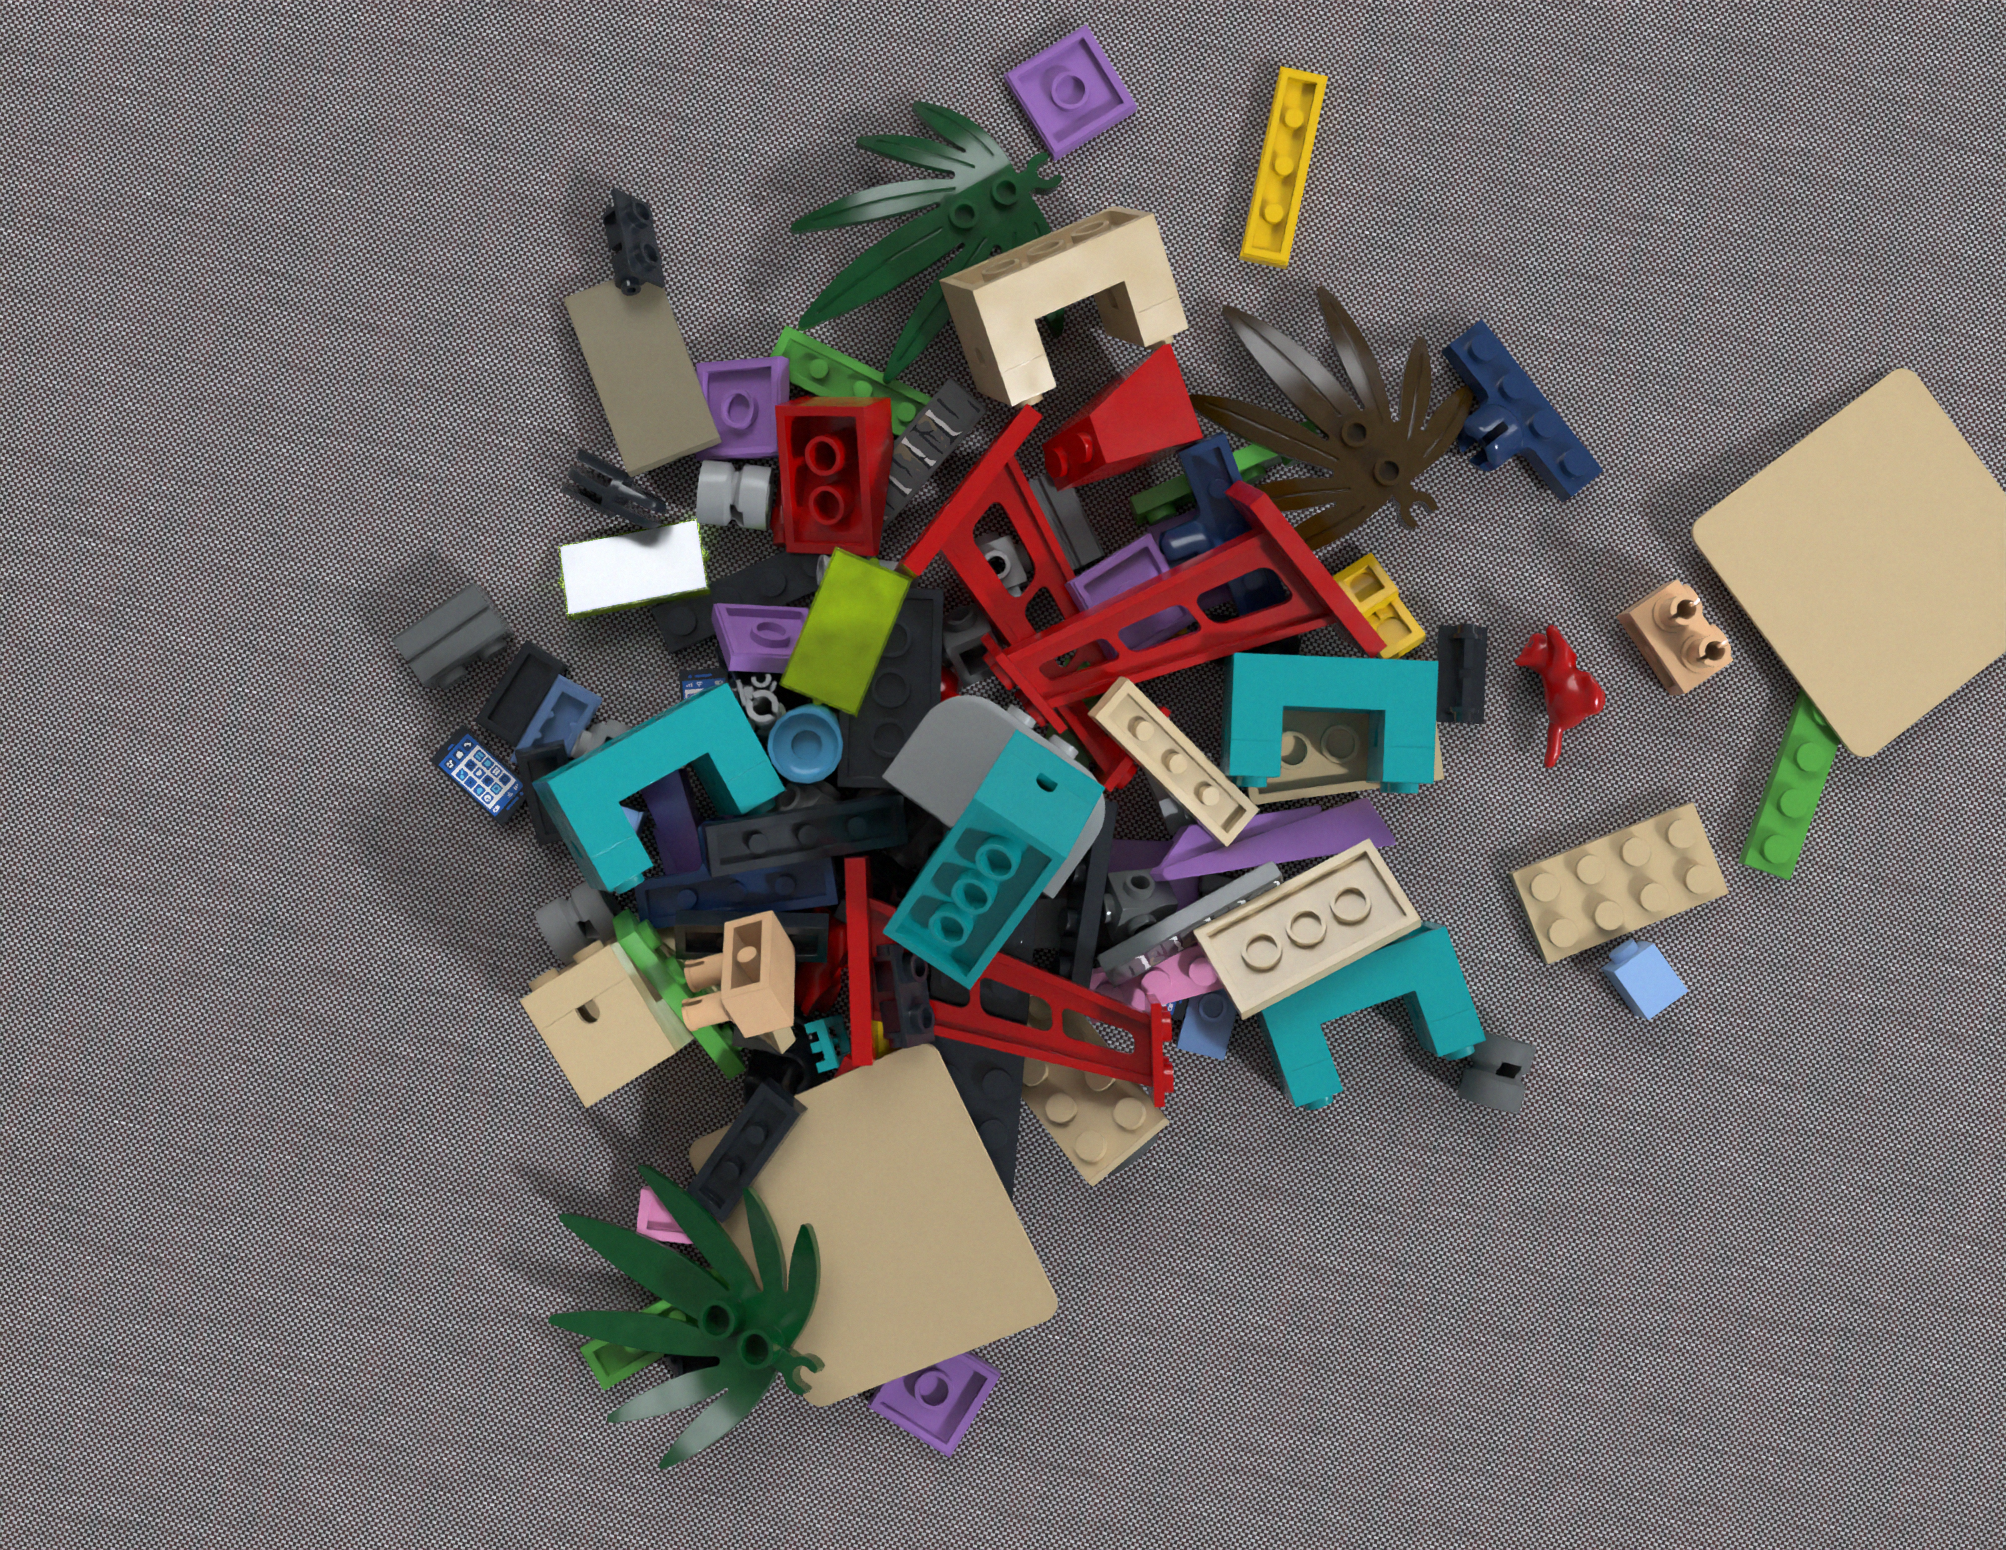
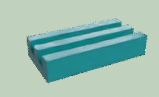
M842 1013L804 1024L807 1034L817 1031L819 1041L810 1044L812 1052L823 1051L825 1060L816 1063L818 1073L840 1067L847 1054L852 1056L851 1044ZM834 1026L836 1036L831 1037L828 1028ZM839 1045L841 1054L836 1056L834 1046Z

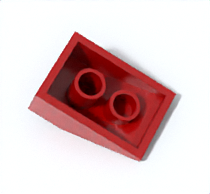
M802 396L775 405L786 552L835 554L838 551L845 555L875 556L879 554L894 448L891 398Z

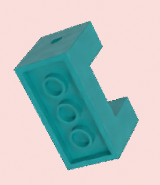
M1233 653L1224 659L1220 771L1226 777H1232V783L1236 787H1267V778H1279L1281 774L1283 711L1369 714L1366 783H1380V793L1419 794V784H1434L1438 661Z
M728 683L702 689L532 783L591 889L608 891V893L616 891L617 894H621L645 880L641 872L654 865L621 808L619 801L689 762L693 766L719 815H758L776 805L772 797L785 791V788Z
M1016 729L950 831L946 832L923 866L882 933L970 990L1067 859L1105 787Z
M1430 921L1421 922L1419 928L1255 1013L1283 1095L1296 1108L1304 1105L1306 1111L1322 1108L1334 1102L1333 1094L1344 1091L1320 1024L1392 998L1403 996L1420 1046L1438 1057L1445 1055L1447 1061L1460 1059L1475 1052L1474 1044L1486 1041L1446 926Z

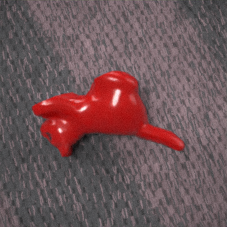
M1553 624L1546 628V636L1541 633L1531 635L1528 642L1524 645L1521 655L1514 660L1517 666H1527L1539 674L1542 679L1546 710L1549 718L1547 746L1544 757L1545 768L1553 767L1561 755L1563 732L1577 726L1586 717L1599 714L1606 702L1605 692L1590 672H1583L1577 669V654L1557 626Z
M824 906L808 908V913L829 914L827 963L800 962L796 974L794 1004L797 1007H801L802 1013L806 1016H810L816 1009L823 1014L830 1010L840 993L841 970L848 967L847 924L833 917L835 912L826 909Z

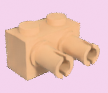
M1678 579L1662 584L1616 616L1670 696L1686 694L1734 661L1731 657V646L1724 633L1716 625H1709L1702 615L1703 606L1698 595L1689 585H1682Z
M772 910L725 922L723 952L685 962V979L692 992H699L702 989L721 984V991L682 1000V1005L684 1006L681 1007L682 1017L689 1031L693 1032L699 1028L731 1020L737 1025L743 1036L748 1038L793 1026L795 947Z

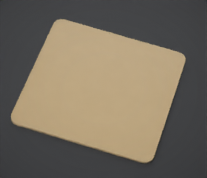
M1900 368L1890 372L1709 509L1692 525L1691 538L1697 549L1846 749L1854 756L1869 757L1877 753L2006 652V494L1920 378L1909 369Z
M925 1043L907 1049L901 1048L876 1059L872 1066L858 1067L794 1096L808 1109L752 1187L763 1200L777 1228L786 1262L787 1289L792 1252L801 1225L810 1223L814 1228L818 1241L821 1262L819 1293L812 1316L804 1332L793 1347L801 1354L811 1353L817 1355L825 1364L824 1369L817 1373L811 1372L805 1366L801 1368V1378L812 1386L810 1392L803 1395L809 1403L819 1407L830 1405L1043 1323L1055 1314L1058 1306L1056 1294L939 1051L932 1044ZM732 1124L697 1139L691 1145L689 1157L696 1174H698ZM743 1199L731 1217L723 1223L720 1222V1224L743 1255L760 1290L763 1291V1284L753 1250L745 1201Z

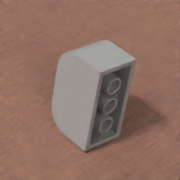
M971 695L952 697L932 708L882 776L886 783L952 828L992 764L1017 729L1098 782L1088 769L1074 760L1079 753L1074 747L1054 734L1047 741L1033 731L1032 728L1036 721L1028 714L1012 704L1005 711L988 699ZM1103 793L1067 859L1042 891L1045 896L1054 899L1097 838L1105 817Z

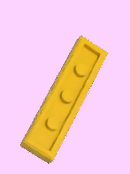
M1280 66L1238 260L1280 269H1286L1288 266L1328 76Z

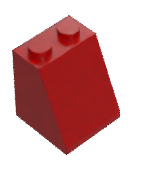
M1171 343L1162 345L1112 377L1041 445L1045 454V467L1054 480L1057 492L1151 467L1175 454V450L1203 438Z

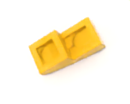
M1371 552L1332 576L1387 645L1377 654L1379 659H1398L1426 641L1425 632L1398 597V588Z

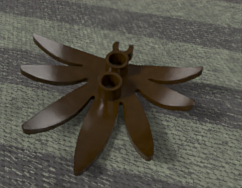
M1319 286L1315 291L1320 311L1341 367L1363 410L1357 407L1345 389L1320 362L1288 336L1264 321L1232 306H1225L1221 314L1239 342L1266 377L1311 424L1327 437V441L1300 424L1268 409L1225 397L1202 394L1189 395L1194 411L1224 430L1278 455L1332 472V478H1291L1255 486V488L1267 494L1281 513L1302 511L1331 503L1334 504V507L1321 511L1294 527L1295 531L1312 552L1331 544L1357 528L1377 512L1388 500L1397 508L1396 518L1398 523L1409 532L1418 526L1417 521L1410 514L1411 505H1420L1428 515L1438 509L1437 503L1431 495L1416 491L1409 482L1435 463L1456 439L1468 416L1473 391L1468 386L1457 390L1436 409L1424 431L1421 429L1430 399L1431 363L1426 341L1423 337L1418 336L1412 344L1405 363L1399 393L1398 422H1394L1391 419L1383 379L1367 341L1346 309L1324 286Z

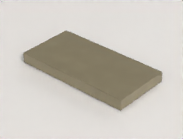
M614 279L563 298L623 463L630 477L722 443L665 288H660L646 282L641 286V291L638 294L626 296L622 294L621 289L615 286Z

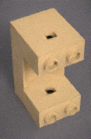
M1112 206L939 280L977 391L1015 408H1023L1026 404L1030 406L1042 400L1043 392L1057 387L1035 319L1094 295L1106 335L1126 341L1128 344L1133 343L1145 347L1146 350H1154L1162 345L1172 343L1174 341V334L1189 328L1154 213Z
M616 936L603 944L598 940L573 955L575 961L561 969L559 973L554 967L528 983L533 992L519 1000L585 1108L675 1054L695 1038L624 951Z

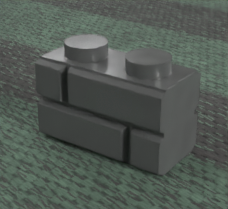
M1049 473L1028 482L1073 572L1076 573L1103 560L1105 553L1074 488L1057 492L1054 480Z
M472 582L394 636L392 641L425 687L435 689L441 686L443 690H447L468 676L465 670L468 665L479 658L483 662H488L508 648L505 640L515 633L502 613L497 609V606L481 585Z

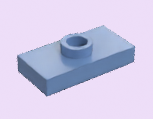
M558 674L515 750L564 739L568 757H570L579 733L582 729L586 730L602 702V697ZM514 750L510 761L517 764Z
M1224 988L1188 999L1175 1046L1177 1049L1224 1060L1237 1011Z

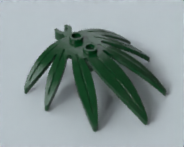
M920 101L913 103L911 111L932 132L956 149L929 139L894 134L862 136L856 140L855 146L856 148L907 165L951 174L954 176L953 179L910 180L866 189L838 199L794 222L790 229L792 235L832 230L889 219L934 205L939 207L893 231L860 255L824 289L798 322V329L805 331L844 315L906 283L954 249H963L939 274L913 311L884 371L882 380L885 384L891 383L926 349L951 319L952 316L939 280L986 261L993 248H998L1000 254L1051 233L1044 215L1031 196L1033 194L1041 196L1052 194L1058 189L1063 179L1060 174L1049 180L1038 176L1037 169L1046 165L1049 159L1046 152L1034 155L1028 162L1025 171L1017 174L1001 147L979 125L951 109ZM1065 307L1043 316L1052 337L1056 340L1059 339L1063 332Z
M643 1164L637 1166L639 1173L685 1234L731 1286V1289L704 1267L658 1240L611 1222L574 1213H564L559 1216V1220L574 1234L640 1285L697 1319L698 1325L668 1316L627 1310L562 1312L551 1315L548 1318V1323L590 1338L625 1347L674 1355L716 1356L720 1359L719 1365L699 1369L668 1380L635 1397L608 1415L607 1421L609 1423L655 1417L701 1402L727 1388L728 1392L708 1406L671 1446L659 1463V1468L664 1470L703 1451L734 1429L761 1401L774 1382L778 1372L784 1375L785 1384L793 1393L804 1395L810 1392L812 1386L806 1383L800 1375L802 1366L807 1367L813 1373H817L824 1369L825 1364L817 1355L811 1353L801 1354L793 1347L804 1332L816 1305L820 1287L821 1262L814 1228L810 1223L802 1224L792 1252L787 1289L785 1256L775 1223L757 1191L752 1186L744 1187L743 1195L756 1263L763 1284V1291L760 1290L743 1255L716 1219L677 1183L652 1166Z

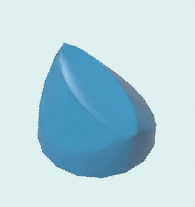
M824 701L802 705L787 712L776 721L769 733L768 752L771 763L786 780L795 786H807L823 780L835 770L841 760L843 749L841 728L837 717Z

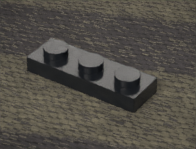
M676 910V959L696 960L722 953L725 922L762 912ZM774 912L795 947V962L827 963L829 914Z
M771 1077L764 1080L686 1191L721 1223L725 1222L744 1199L743 1188L754 1185L808 1108Z

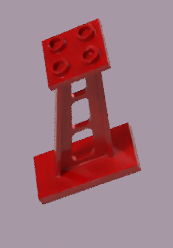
M1028 404L1023 406L1008 420L892 570L898 576L910 582L919 577L935 555L939 553L1007 647L1037 634L1026 618L1025 609L1041 587L1048 590L1064 620L1080 613L1064 584L1076 576L1014 456L1016 450L1043 417ZM992 503H998L1005 511L1033 563V579L1019 597L1009 594L973 539L975 524ZM1095 640L1077 648L1074 656L1065 667H1060L1052 659L1041 664L1039 670L1047 678H1056L1076 671L1083 662L1092 666L1108 661V658L1098 641ZM1082 699L1053 708L1096 767L1092 774L1098 783L1105 787L1104 791L1112 792L1115 786L1118 789L1126 786L1136 773L1138 766L1087 715L1090 711ZM1156 706L1167 718L1171 714V711L1166 707Z
M1241 480L1236 481L1224 494L1253 530L1003 650L988 632L980 638L988 649V652L982 658L989 665L991 671L1009 691L1018 685L1020 689L1014 695L1022 703V706L1041 728L1050 722L1059 734L1068 727L1053 708L1105 693L1120 676L1128 678L1135 684L1327 625H1331L1343 641L1369 658H1374L1387 645L1267 494ZM1263 567L1272 569L1290 592L1289 598L1282 603L1224 622L1210 620L1197 604V598L1203 592ZM1175 605L1184 606L1199 625L1198 629L1192 633L1141 650L1127 648L1118 636L1122 628ZM1097 639L1107 640L1117 651V656L1114 659L1056 678H1047L1039 670L1041 664Z
M862 855L845 858L852 1066H872L879 1054L878 1022H882L879 1002L895 1000L894 991H877L872 957L877 956V945L899 944L882 933L897 907L873 897L872 855ZM999 950L970 989V1001L966 1006L959 1007L929 998L935 1015L934 1035L1148 1086V1094L1154 1107H1165L1164 1093L1174 1092L1172 1062H1169V1056H1163V1042L1172 1041L1171 1012L1167 1011V1006H1161V1002L1155 994H1145V1011H1142ZM989 978L1044 999L1052 1010L1051 1027L1047 1030H1042L987 1014L982 1009L980 1003L981 979ZM1070 1009L1129 1032L1134 1039L1133 1052L1126 1053L1067 1036L1063 1032L1062 1011Z

